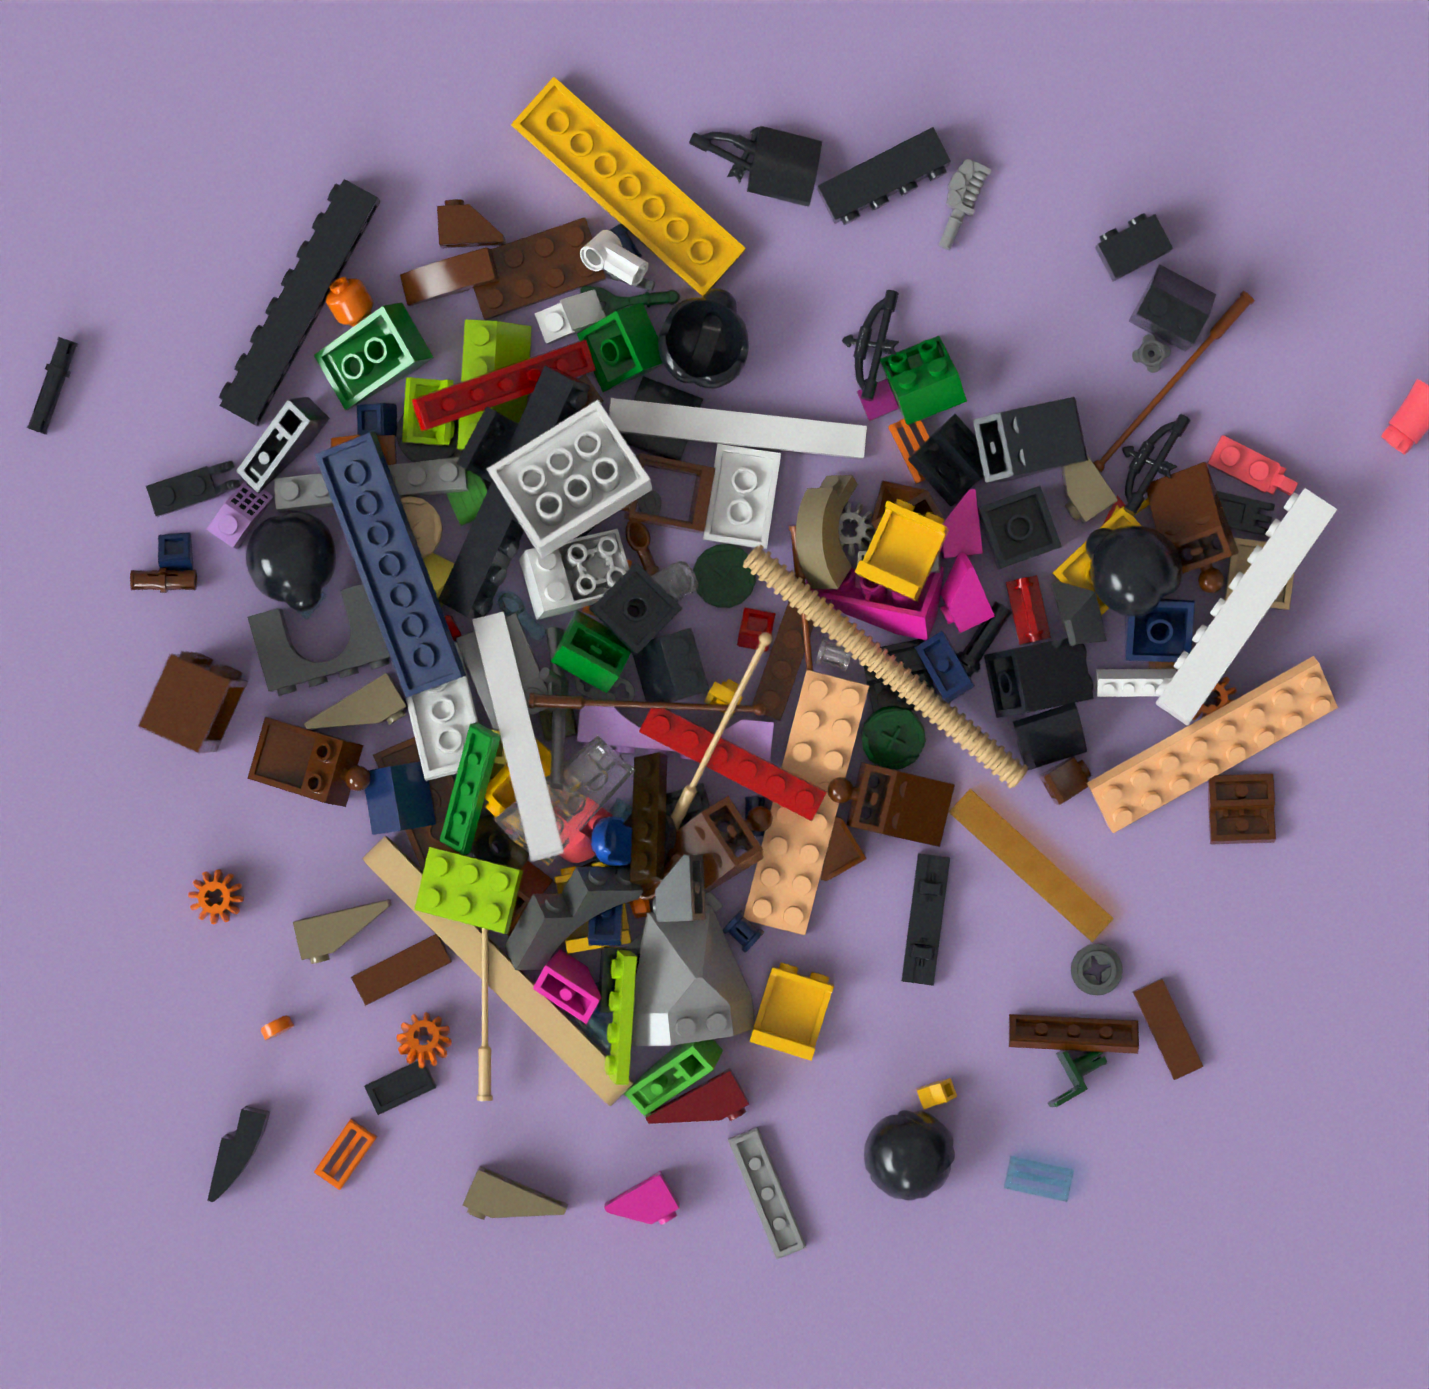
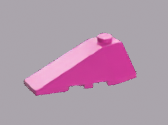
M940 566V572L929 574L917 601L855 573L856 569L852 567L839 589H812L810 587L811 591H818L817 596L820 598L824 596L827 604L832 603L834 605L833 609L836 611L839 609L846 615L897 635L928 640L938 614L944 567Z

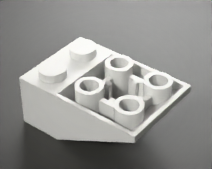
M618 529L575 538L544 558H541L535 548L526 550L519 558L536 620L565 614L595 604L629 570Z

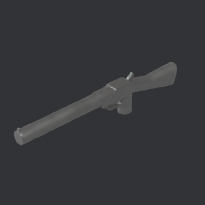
M550 627L546 629L550 661L564 635V630L561 628ZM550 662L551 670L544 667L539 672V678L548 683V695H568L569 683L565 677L564 669ZM550 708V712H552L550 787L552 789L564 790L565 713L567 708Z

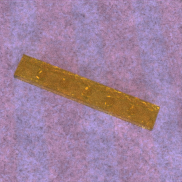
M970 788L949 810V813L1091 942L1114 919Z

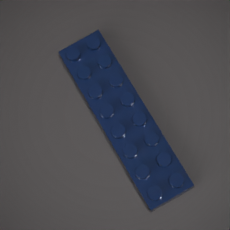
M376 432L364 434L314 454L405 697H410L466 676Z

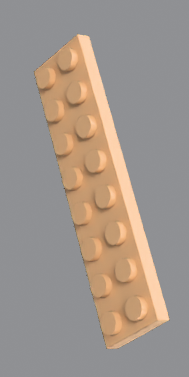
M1312 656L1087 782V785L1112 833H1115L1203 784L1210 778L1219 775L1337 709L1338 706L1319 662Z
M806 669L781 768L827 791L812 821L772 802L770 811L773 821L771 826L765 830L761 845L764 858L757 862L744 912V917L748 921L801 935L806 934L839 803L830 799L828 785L835 778H846L869 685Z

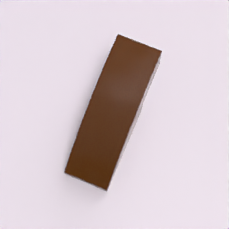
M488 247L450 257L400 274L407 306L469 291L470 288L499 281L492 251Z

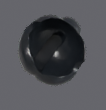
M712 289L701 298L686 299L674 306L669 312L658 338L659 355L667 371L682 383H694L703 388L715 389L732 382L741 373L748 356L749 339L746 325L737 314L735 298L730 292L723 289Z
M293 512L282 517L267 518L253 531L246 549L247 569L255 586L265 596L276 601L286 602L296 611L311 610L319 603L322 588L329 583L335 570L336 551L333 537L328 527L320 519L308 513Z
M1131 525L1115 530L1109 528L1096 529L1088 536L1085 547L1086 553L1091 560V581L1100 600L1113 611L1126 616H1144L1158 606L1163 596L1175 592L1180 586L1182 579L1180 555L1174 544L1161 532L1150 527Z

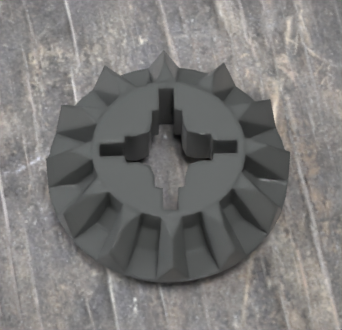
M1103 944L1085 946L1077 951L1071 962V977L1081 991L1089 995L1099 996L1111 992L1119 984L1122 977V962L1118 954ZM1092 956H1094L1099 965H1110L1101 971V983H1099L1094 974H1083V972L1092 967Z

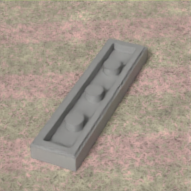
M758 1127L729 1138L728 1142L776 1260L806 1248Z

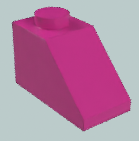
M971 489L967 491L943 522V525L949 529L940 549L943 559L956 558L962 552H965L967 556L983 554L976 489Z
M965 552L958 554L940 592L945 604L940 609L947 624L949 625L954 622L958 631L962 633L995 617L972 563Z
M561 949L545 965L532 988L585 1024L589 1022L602 999L588 967Z
M661 1171L604 1204L607 1213L647 1224L659 1221L660 1225L677 1216L675 1211L680 1207L677 1198Z

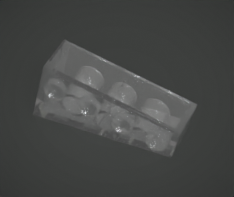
M599 736L564 762V790L552 789L550 787L551 774L545 778L563 849L635 771L612 746ZM516 801L494 818V820L513 841L529 852ZM558 855L539 860L549 866Z

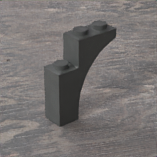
M630 866L576 867L562 893L533 894L504 946L515 970H543L559 945L577 928L608 909L639 899L643 888L640 884L637 885L630 882Z

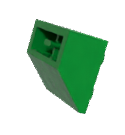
M940 336L924 340L919 344L896 352L897 355L891 354L880 360L899 410L907 425L967 402L959 374Z
M576 610L550 662L607 693L620 677L632 651L607 626Z

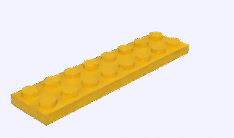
M555 77L546 84L512 122L511 126L622 224L623 227L627 228L633 236L699 295L703 296L706 292L710 291L745 252L746 248Z

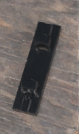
M921 853L917 855L901 977L902 982L934 986L950 857ZM915 944H923V945H931V946H930V947H922V946H918V945H915Z

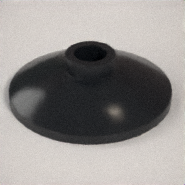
M490 814L480 819L471 848L473 857L521 869L529 857L525 833L521 829L516 833L502 821L504 816L498 819L493 814ZM492 844L497 847L498 853L493 849Z

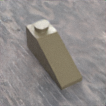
M1088 455V461L1061 467L1065 498L1068 500L1065 507L1075 521L1080 518L1082 523L1087 522L1118 501Z
M385 673L303 724L306 729L374 724L387 721L390 725L405 716L403 710L408 706L391 675Z
M387 899L294 921L293 926L301 960L310 958L311 964L330 960V953L337 951L389 908L391 900Z
M482 1166L477 1170L463 1202V1206L468 1208L467 1213L483 1220L486 1216L490 1218L564 1215L568 1204Z

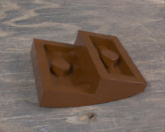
M1273 774L1216 775L1208 780L1210 845L1275 843Z

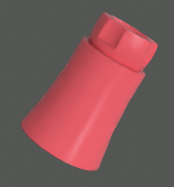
M1416 379L1408 396L1388 422L1390 425L1381 435L1382 439L1404 455L1429 430V386L1419 379Z

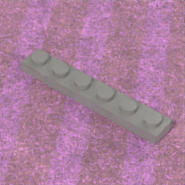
M459 457L388 465L400 498L468 491L467 470L456 464ZM322 473L274 478L275 505L278 513L334 506Z

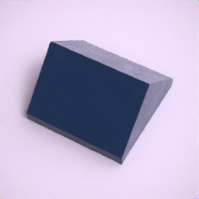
M1161 599L1158 606L1144 616L1125 615V660L1176 662L1184 650L1190 654L1195 600Z
M421 762L368 770L371 780L365 789L372 835L436 825L430 782L425 781Z

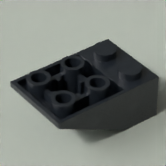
M1075 397L973 419L985 483L1006 482L1088 461Z

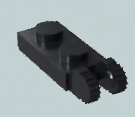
M227 461L212 467L205 466L147 485V492L155 516L160 517L218 498L219 494L239 488L241 486L239 480H229L215 487L212 479L213 475L226 473L235 468L233 461Z

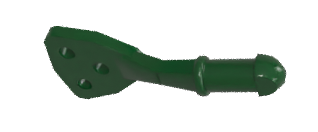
M583 286L581 288V293L596 290L600 302L606 303V306L603 308L606 317L619 309L642 302L644 306L649 308L653 305H674L680 300V294L675 290L653 293L647 291L645 294L621 297L599 287Z

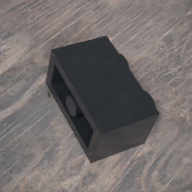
M1143 213L1128 221L1129 228L1121 232L1114 228L1099 237L1101 242L1096 245L1095 249L1112 282L1169 253L1173 249L1156 214L1147 218L1146 214Z

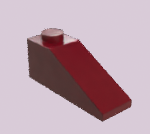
M728 1068L646 1115L645 1119L648 1124L719 1121L728 1117L729 1121H732L746 1113L744 1107L749 1105V1100L731 1068Z

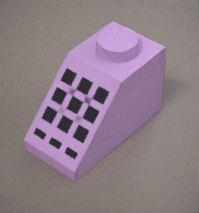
M244 481L223 504L206 530L232 548L238 549L274 496L264 489L257 493Z

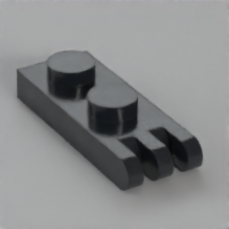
M1217 491L1230 528L1266 536L1265 533L1268 529L1257 527L1258 521L1271 524L1272 517L1262 515L1260 511L1261 509L1274 511L1275 504Z

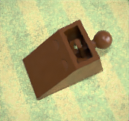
M1205 461L1173 473L1171 478L1165 476L1152 481L1146 492L1156 530L1164 534L1176 547L1181 558L1182 574L1200 568L1201 573L1198 577L1200 588L1207 593H1216L1224 585V576L1220 570L1213 568L1212 563L1239 553ZM1215 537H1219L1222 545L1221 549L1214 546L1213 541ZM1185 548L1192 549L1190 551V554L1193 556L1191 560L1184 557L1183 552Z
M265 717L247 779L326 804L346 807L350 791L366 789L370 784L371 776L365 767L358 765L363 745Z
M861 762L855 787L846 778H835L828 785V795L836 803H845L850 799L852 800L846 825L940 847L955 784ZM872 775L878 778V784L875 787L868 785L869 778ZM867 806L870 808L871 814L868 818L863 819L860 816L863 807Z
M729 796L699 813L676 831L674 849L670 848L669 853L666 855L669 858L664 865L671 860V856L676 852H681L685 855L703 854L704 891L706 894L764 858L763 849L751 831L762 832L767 830L773 821L772 813L764 806H756L748 812L747 819L744 820ZM723 822L729 824L725 832L718 829V826ZM738 849H745L747 851L739 857L735 855Z

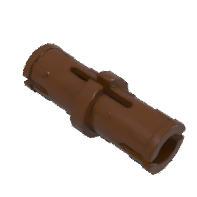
M160 567L159 570L152 571L131 570L130 587L131 590H159L160 593H167L168 590H197L196 570H167V567Z

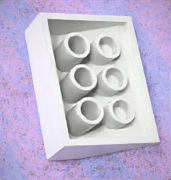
M598 400L487 468V471L541 558L549 555L652 490L650 478Z

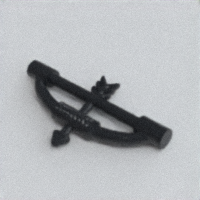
M760 127L750 131L752 135L750 140L740 134L710 132L699 135L694 132L689 144L704 152L708 150L734 163L727 177L735 176L740 183L746 170L750 171L751 163L747 159L750 154L754 156L757 133ZM711 140L733 143V146L742 149L744 153L740 158L712 144Z
M886 290L885 298L876 303L871 309L863 326L860 327L858 339H853V335H848L842 339V342L847 347H851V344L856 345L853 355L855 358V377L862 390L861 399L866 401L874 400L878 383L876 377L882 352L897 355L894 347L899 341L886 339L891 314L895 312L899 295L894 290ZM880 310H884L877 342L870 341L872 324ZM868 347H873L875 350L868 379L864 380L863 360L866 359Z
M1179 414L1176 421L1161 426L1147 441L1143 442L1138 452L1134 451L1133 446L1122 448L1126 458L1134 457L1129 465L1125 484L1127 504L1124 510L1127 513L1136 515L1145 499L1143 496L1157 472L1171 478L1170 471L1177 468V466L1164 460L1177 438L1183 435L1191 420L1187 416ZM1170 431L1171 434L1156 460L1149 458L1155 448V443ZM1145 463L1152 465L1137 492H1132L1136 475L1140 474Z

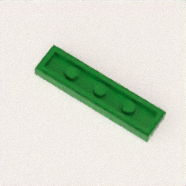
M478 722L469 725L440 837L441 843L462 855L471 852L501 735Z

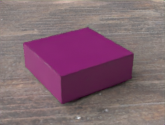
M887 378L877 383L873 401L861 399L862 390L857 391L869 421L899 409Z

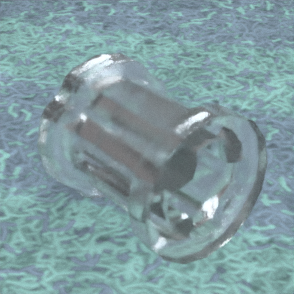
M823 636L815 664L820 665L824 663L838 667L842 672H846L852 653H846L843 645L839 647L836 643L829 642L828 638Z

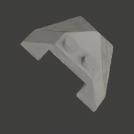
M710 904L705 905L706 920L657 922L654 912L647 913L635 979L631 1046H671L732 1037L753 1029L755 1022L751 993Z

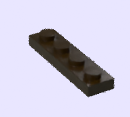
M661 752L634 757L630 882L637 885L662 881L664 879L668 755Z

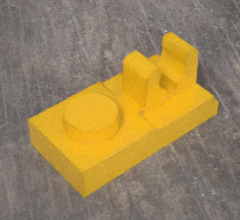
M729 678L726 682L722 681L721 684L715 681L704 703L730 705L739 684ZM742 696L740 697V699H739L737 705H739L740 702L742 701V699H743Z

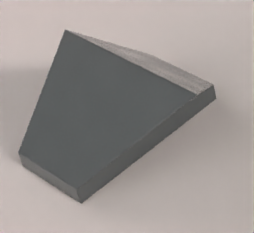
M1058 581L1053 582L1052 588L1057 609L1070 646L1107 641L1096 592Z

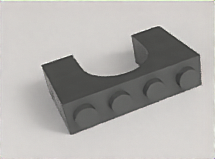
M363 584L340 590L350 622V638L342 653L326 662L310 661L296 651L281 608L247 617L268 692L277 691L278 696L297 691L296 685L308 682L309 687L328 682L327 676L339 673L340 678L358 674L357 667L370 664L371 669L390 664L388 658L391 657Z

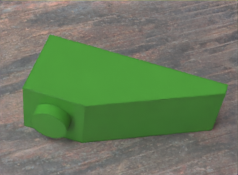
M714 1039L678 1044L633 1082L634 1084L624 1094L643 1116H646L714 1070L723 1049Z

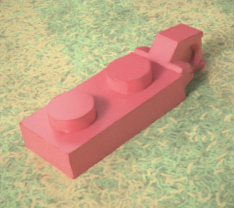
M1221 435L1207 462V465L1262 493L1267 492L1274 495L1276 489L1291 496L1298 485L1296 481L1284 476L1286 468L1280 466V463L1224 435Z

